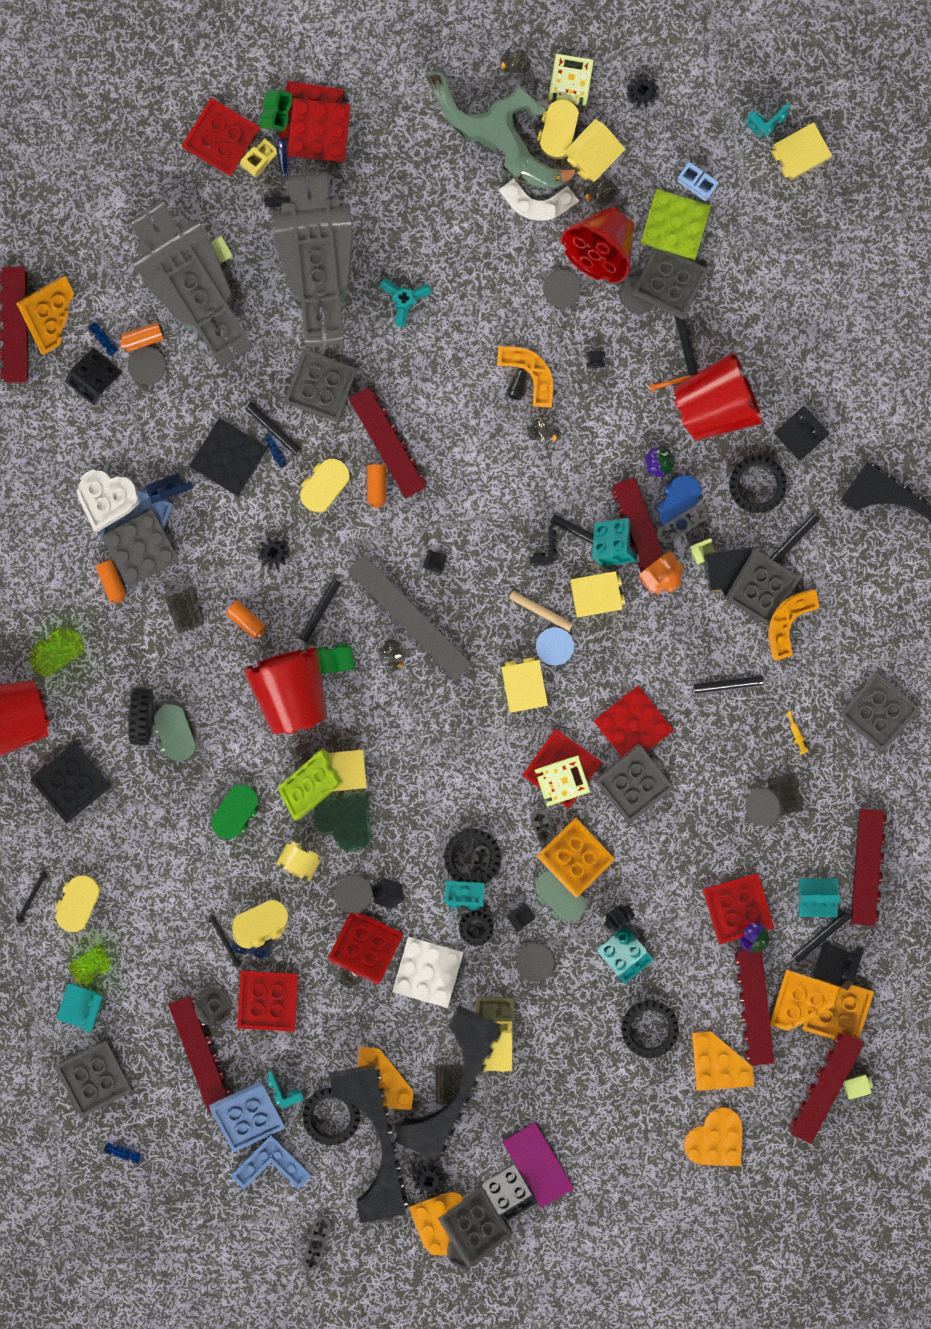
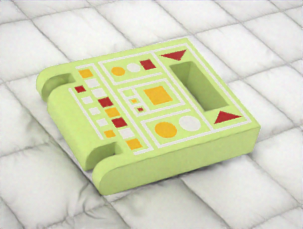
M556 54L548 100H552L553 93H557L556 101L567 100L575 105H579V99L582 97V106H586L594 60ZM564 61L583 63V69L564 67Z
M579 755L535 770L536 774L541 772L544 774L537 777L544 799L552 798V801L546 802L547 806L591 792ZM576 766L583 781V784L576 786L570 769Z

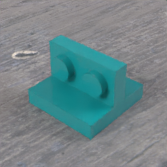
M799 878V917H838V903H840L838 878Z

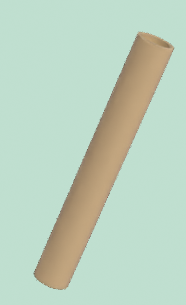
M514 590L509 597L510 600L568 632L574 624Z

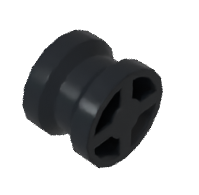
M587 351V368H605L604 357L606 352Z

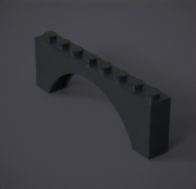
M873 462L871 464L865 463L839 500V502L854 512L876 504L901 505L920 513L931 522V506L927 504L928 501L920 495L918 497L911 493L912 489L904 484L900 486L895 482L897 479L888 473L885 475L880 472L881 468Z
M458 1005L450 1022L449 1029L457 1039L463 1054L464 1076L462 1084L454 1097L439 1110L422 1117L404 1118L394 1142L435 1161L439 1155L443 1156L447 1148L445 1142L447 1139L451 1140L455 1131L452 1127L454 1123H459L463 1114L460 1112L462 1107L466 1108L470 1100L468 1094L470 1090L474 1092L478 1081L476 1077L478 1074L482 1075L486 1067L483 1063L486 1058L490 1059L494 1050L491 1046L493 1042H498L502 1034L499 1031L501 1024Z
M375 1064L330 1072L329 1079L333 1097L345 1100L359 1108L373 1123L382 1146V1158L378 1173L370 1187L356 1199L360 1223L405 1215V1208L409 1207L407 1196L402 1194V1189H405L403 1178H399L398 1175L401 1167L399 1160H395L394 1156L397 1153L396 1143L391 1142L390 1135H393L392 1125L387 1123L386 1117H390L388 1106H384L382 1100L386 1099L384 1087L380 1088L379 1081H382L380 1069L376 1070Z

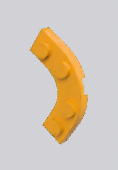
M498 346L497 366L517 367L528 372L533 379L534 385L533 407L552 408L553 378L548 365L539 355L528 349Z
M810 589L787 598L774 612L769 625V643L773 660L777 661L793 655L789 630L796 617L820 608L815 589Z

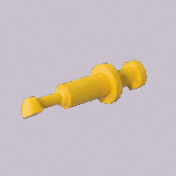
M790 710L787 712V717L790 719V727L796 740L794 744L798 743L801 750L800 755L808 753L809 750L803 742L806 740V737H802L798 724L794 722Z

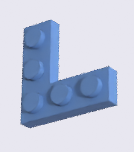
M270 1135L230 1176L244 1190L272 1163L299 1190L312 1177V1174L273 1135Z

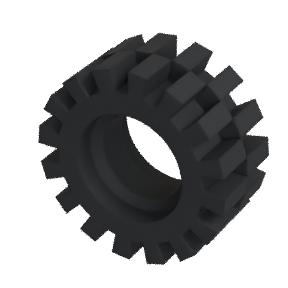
M471 911L461 919L459 924L460 936L469 945H484L493 935V923L487 914L481 911ZM473 921H479L484 926V931L479 936H474L469 932V925Z

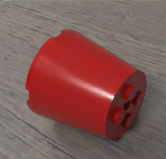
M735 352L730 353L673 388L676 397L674 403L682 415L680 416L682 424L691 433L695 441L764 423L763 419L760 418L762 415L747 376L742 377L739 370L742 369V365Z
M308 648L305 653H301V650L284 653L257 662L258 666L254 668L252 665H249L243 669L272 734H293L299 729L313 728L316 726L315 724L327 719L318 648Z
M34 680L0 684V757L49 736L47 727L50 726L48 715H45L47 714L45 703L40 701L43 700L41 689H37Z

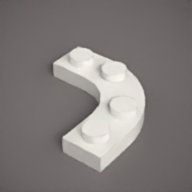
M512 179L499 189V192L514 211L527 219L546 221L559 217L579 202L568 186L552 198L544 201L531 199L519 184L515 182V179Z

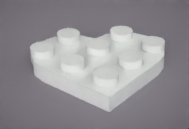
M96 470L86 472L80 478L81 482L77 489L78 499L95 532L102 530L127 515L140 503L137 486L130 479L125 477L111 478L105 472Z

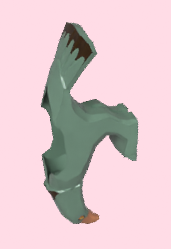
M431 72L426 76L427 82L449 124L466 141H479L493 151L500 147L506 155L504 166L509 172H505L514 177L515 182L549 189L562 186L563 183L572 179L575 169L557 170L539 162L530 154L515 130L513 114L516 111H525L531 119L542 116L546 111L544 107L520 87H516L507 98L496 100L486 113L467 114L459 111L443 73Z

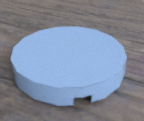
M552 627L546 629L539 635L536 641L537 654L543 662L549 665L563 664L570 659L574 651L573 639L567 631L561 628Z

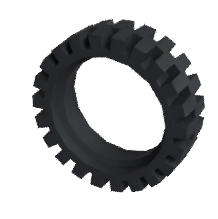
M763 456L747 458L740 462L731 474L729 484L731 496L740 508L748 512H768L778 506L785 496L787 483L784 471L772 459ZM754 466H761L770 470L775 476L777 483L776 492L773 497L767 502L760 504L752 503L745 499L739 487L740 477L744 471Z
M134 688L132 691L128 724L129 743L132 745L148 746L151 739L154 711L152 689Z
M470 828V830H462V832H458L454 837H451L444 851V863L448 873L455 881L486 884L498 873L501 865V852L497 842L490 834L480 829ZM466 840H480L491 851L490 865L480 875H464L455 866V850Z
M648 1000L639 1002L632 1006L623 1018V1040L627 1047L636 1055L646 1058L660 1057L671 1050L677 1041L679 1027L676 1016L670 1008L660 1002ZM647 1010L662 1014L667 1019L669 1025V1033L666 1040L660 1046L654 1048H645L639 1045L633 1039L631 1033V1026L635 1017Z
M324 1088L314 1093L307 1101L303 1111V1122L307 1133L312 1139L320 1144L335 1146L346 1142L354 1135L359 1126L360 1111L353 1104L340 1099L347 1105L350 1111L351 1119L348 1127L337 1135L322 1133L313 1122L314 1108L320 1101L326 1098H335L331 1088Z

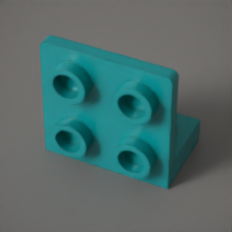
M787 103L767 124L764 122L765 118L759 112L755 113L752 110L747 115L744 123L759 138L763 135L767 137L773 132L777 122L781 124L790 113L788 110L791 105Z
M629 518L594 524L592 558L600 566L607 567L637 562V554L629 548Z
M446 881L444 904H448V908L460 909V905L468 906L467 909L479 910V906L483 907L485 883Z
M626 926L597 949V952L624 984L654 961L652 956Z
M71 983L67 984L57 1020L84 1028L83 1031L93 1032L105 994Z
M272 1068L268 1071L266 1080L270 1088L274 1087L276 1092L274 1099L278 1106L281 1105L282 1109L305 1099L304 1090H298V1088L288 1091L285 1096L274 1069Z

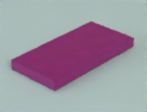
M535 1122L502 1141L540 1208L574 1189Z

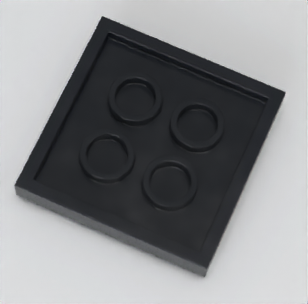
M219 418L189 467L236 496H239L268 450V447Z
M73 743L30 779L66 824L111 788L110 784L76 743Z

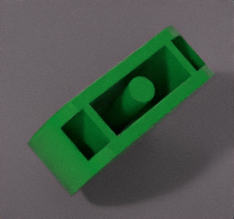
M236 785L230 789L211 819L212 829L219 837L232 839L240 833L243 835L249 827L247 821L250 817L254 819L259 811V808H257L259 798L252 787Z

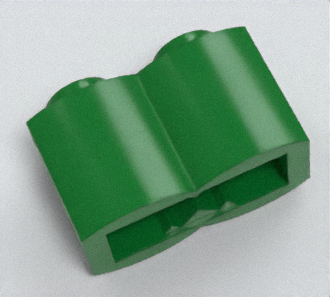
M282 90L267 91L264 97V110L260 116V128L269 131H284L286 129L288 111L292 105L291 93Z
M347 643L336 645V649L329 650L328 646L318 648L321 674L355 669L352 647H348Z

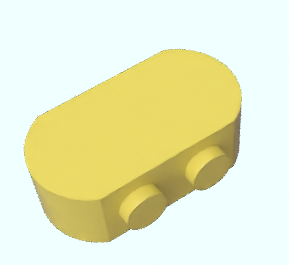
M567 100L553 102L549 106L548 111L543 113L542 122L545 125L543 130H539L537 141H541L540 149L550 159L558 160L566 157L564 151L573 141L579 112L576 106Z
M327 459L322 464L319 462L313 469L314 475L311 479L307 477L301 485L303 488L301 490V500L304 506L312 512L321 513L326 511L350 480L346 465L337 459Z
M87 875L77 876L70 883L66 882L62 891L65 893L63 900H59L55 907L57 923L66 931L77 932L86 927L101 893L99 883L93 877Z
M269 900L235 916L232 924L234 941L239 946L250 949L262 946L265 941L271 938L272 940L279 938L287 927V910L280 902Z

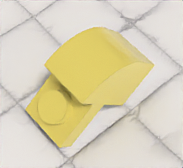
M264 139L256 148L253 146L241 159L240 165L256 178L277 156L279 150Z

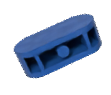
M679 476L671 484L667 483L663 493L666 495L665 501H660L656 511L659 512L658 519L661 526L666 525L697 505L702 492L697 480L690 476ZM689 514L685 515L689 518V520H691L692 516L689 517ZM679 519L676 522V526L678 529L684 530L687 528V522L684 519ZM673 524L669 525L672 528L669 532L677 533L673 528Z

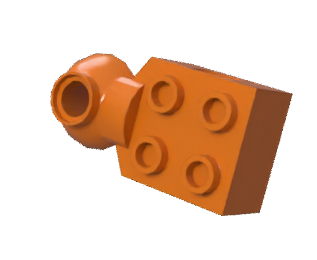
M669 551L637 577L650 594L655 592L658 595L663 590H667L670 593L683 583L681 576L684 568Z

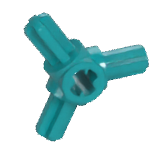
M385 278L379 285L380 288L393 297L391 300L395 302L394 307L397 308L395 326L406 327L408 310L412 309V305L416 304V300L432 294L428 284L411 290V288L405 289L402 286L399 288L388 278ZM403 294H406L409 301L406 300V303H402L401 299H399L400 296L403 297Z

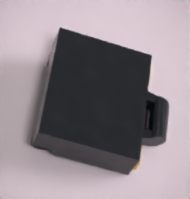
M743 547L704 554L708 590L714 592L721 589L724 597H726L729 592L726 591V588L732 587L752 553L751 548Z

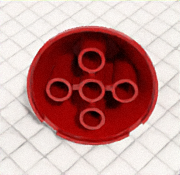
M616 207L605 209L565 229L561 236V244L564 243L566 249L564 253L575 267L589 277L598 281L601 278L609 280L608 283L621 282L630 271L635 223L621 214Z

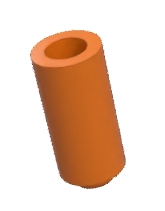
M155 322L121 334L122 338L119 339L122 349L130 352L162 341L164 337L159 323Z
M367 465V504H371V508H382L383 504H386V465Z
M113 559L96 565L95 568L109 602L113 601L114 604L124 601V597L127 594Z
M236 600L225 613L253 639L256 637L260 639L267 631L265 629L266 624L239 600Z

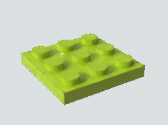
M656 189L640 244L695 260L711 205Z

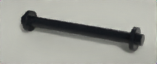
M43 871L42 873H39V875L41 876L37 881L32 893L30 894L25 906L23 907L19 917H15L17 919L16 922H24L23 917L25 916L29 906L31 905L43 880L45 878H48V876H46V872Z
M211 916L209 923L212 922L234 963L232 966H240L241 960L238 961L216 921L217 916Z

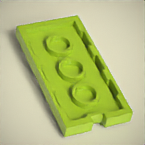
M326 749L320 750L278 787L294 821L304 817L343 783L337 770H333L331 766L333 762Z

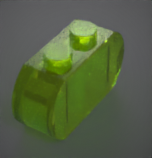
M57 628L49 634V639L46 641L42 639L34 645L35 649L31 651L29 656L30 666L33 671L41 676H53L83 654L84 640L77 631L68 628L59 630Z

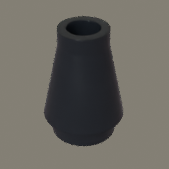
M520 370L516 372L515 377L507 388V396L509 398L522 400V397L525 396L528 375L526 372Z

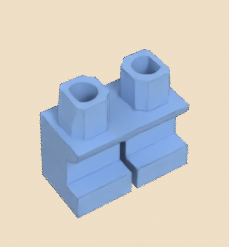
M688 162L679 175L677 182L706 201L719 182L706 173L702 175V170Z

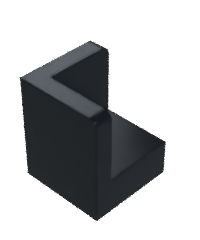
M429 549L423 569L442 574L447 555Z
M383 878L372 887L374 904L393 909L404 900L401 883Z
M526 903L506 915L516 932L522 930L524 926L535 919Z

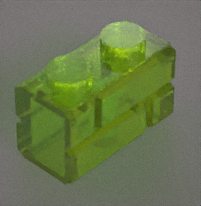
M100 944L67 965V968L78 985L84 983L86 986L95 980L94 975L98 973L103 975L111 970L109 966L113 963Z

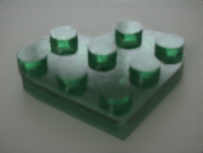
M367 792L327 797L314 807L312 814L314 826L321 833L334 835L335 841L341 849L356 852L369 844L372 828Z

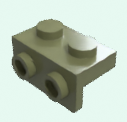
M476 996L475 1013L493 1021L513 1023L514 998Z

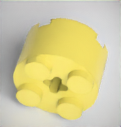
M295 842L286 844L276 865L280 866V864H283L284 870L301 879L306 876L308 877L306 881L310 882L321 862L318 859L319 855L310 850L306 853L301 850L302 846Z

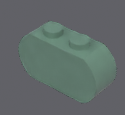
M165 705L161 707L154 716L155 724L152 726L155 734L159 735L162 741L159 743L162 753H166L167 757L175 761L190 758L195 753L197 744L185 710L178 705Z
M546 870L538 876L535 884V889L538 893L536 898L543 905L547 903L552 908L550 912L556 919L561 918L564 921H574L583 915L586 909V899L581 894L575 898L550 870Z

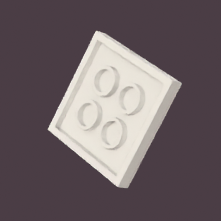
M408 936L392 992L448 1008L463 952Z

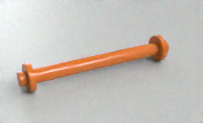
M695 374L655 385L651 383V386H649L650 391L653 390L655 392V389L684 382Z

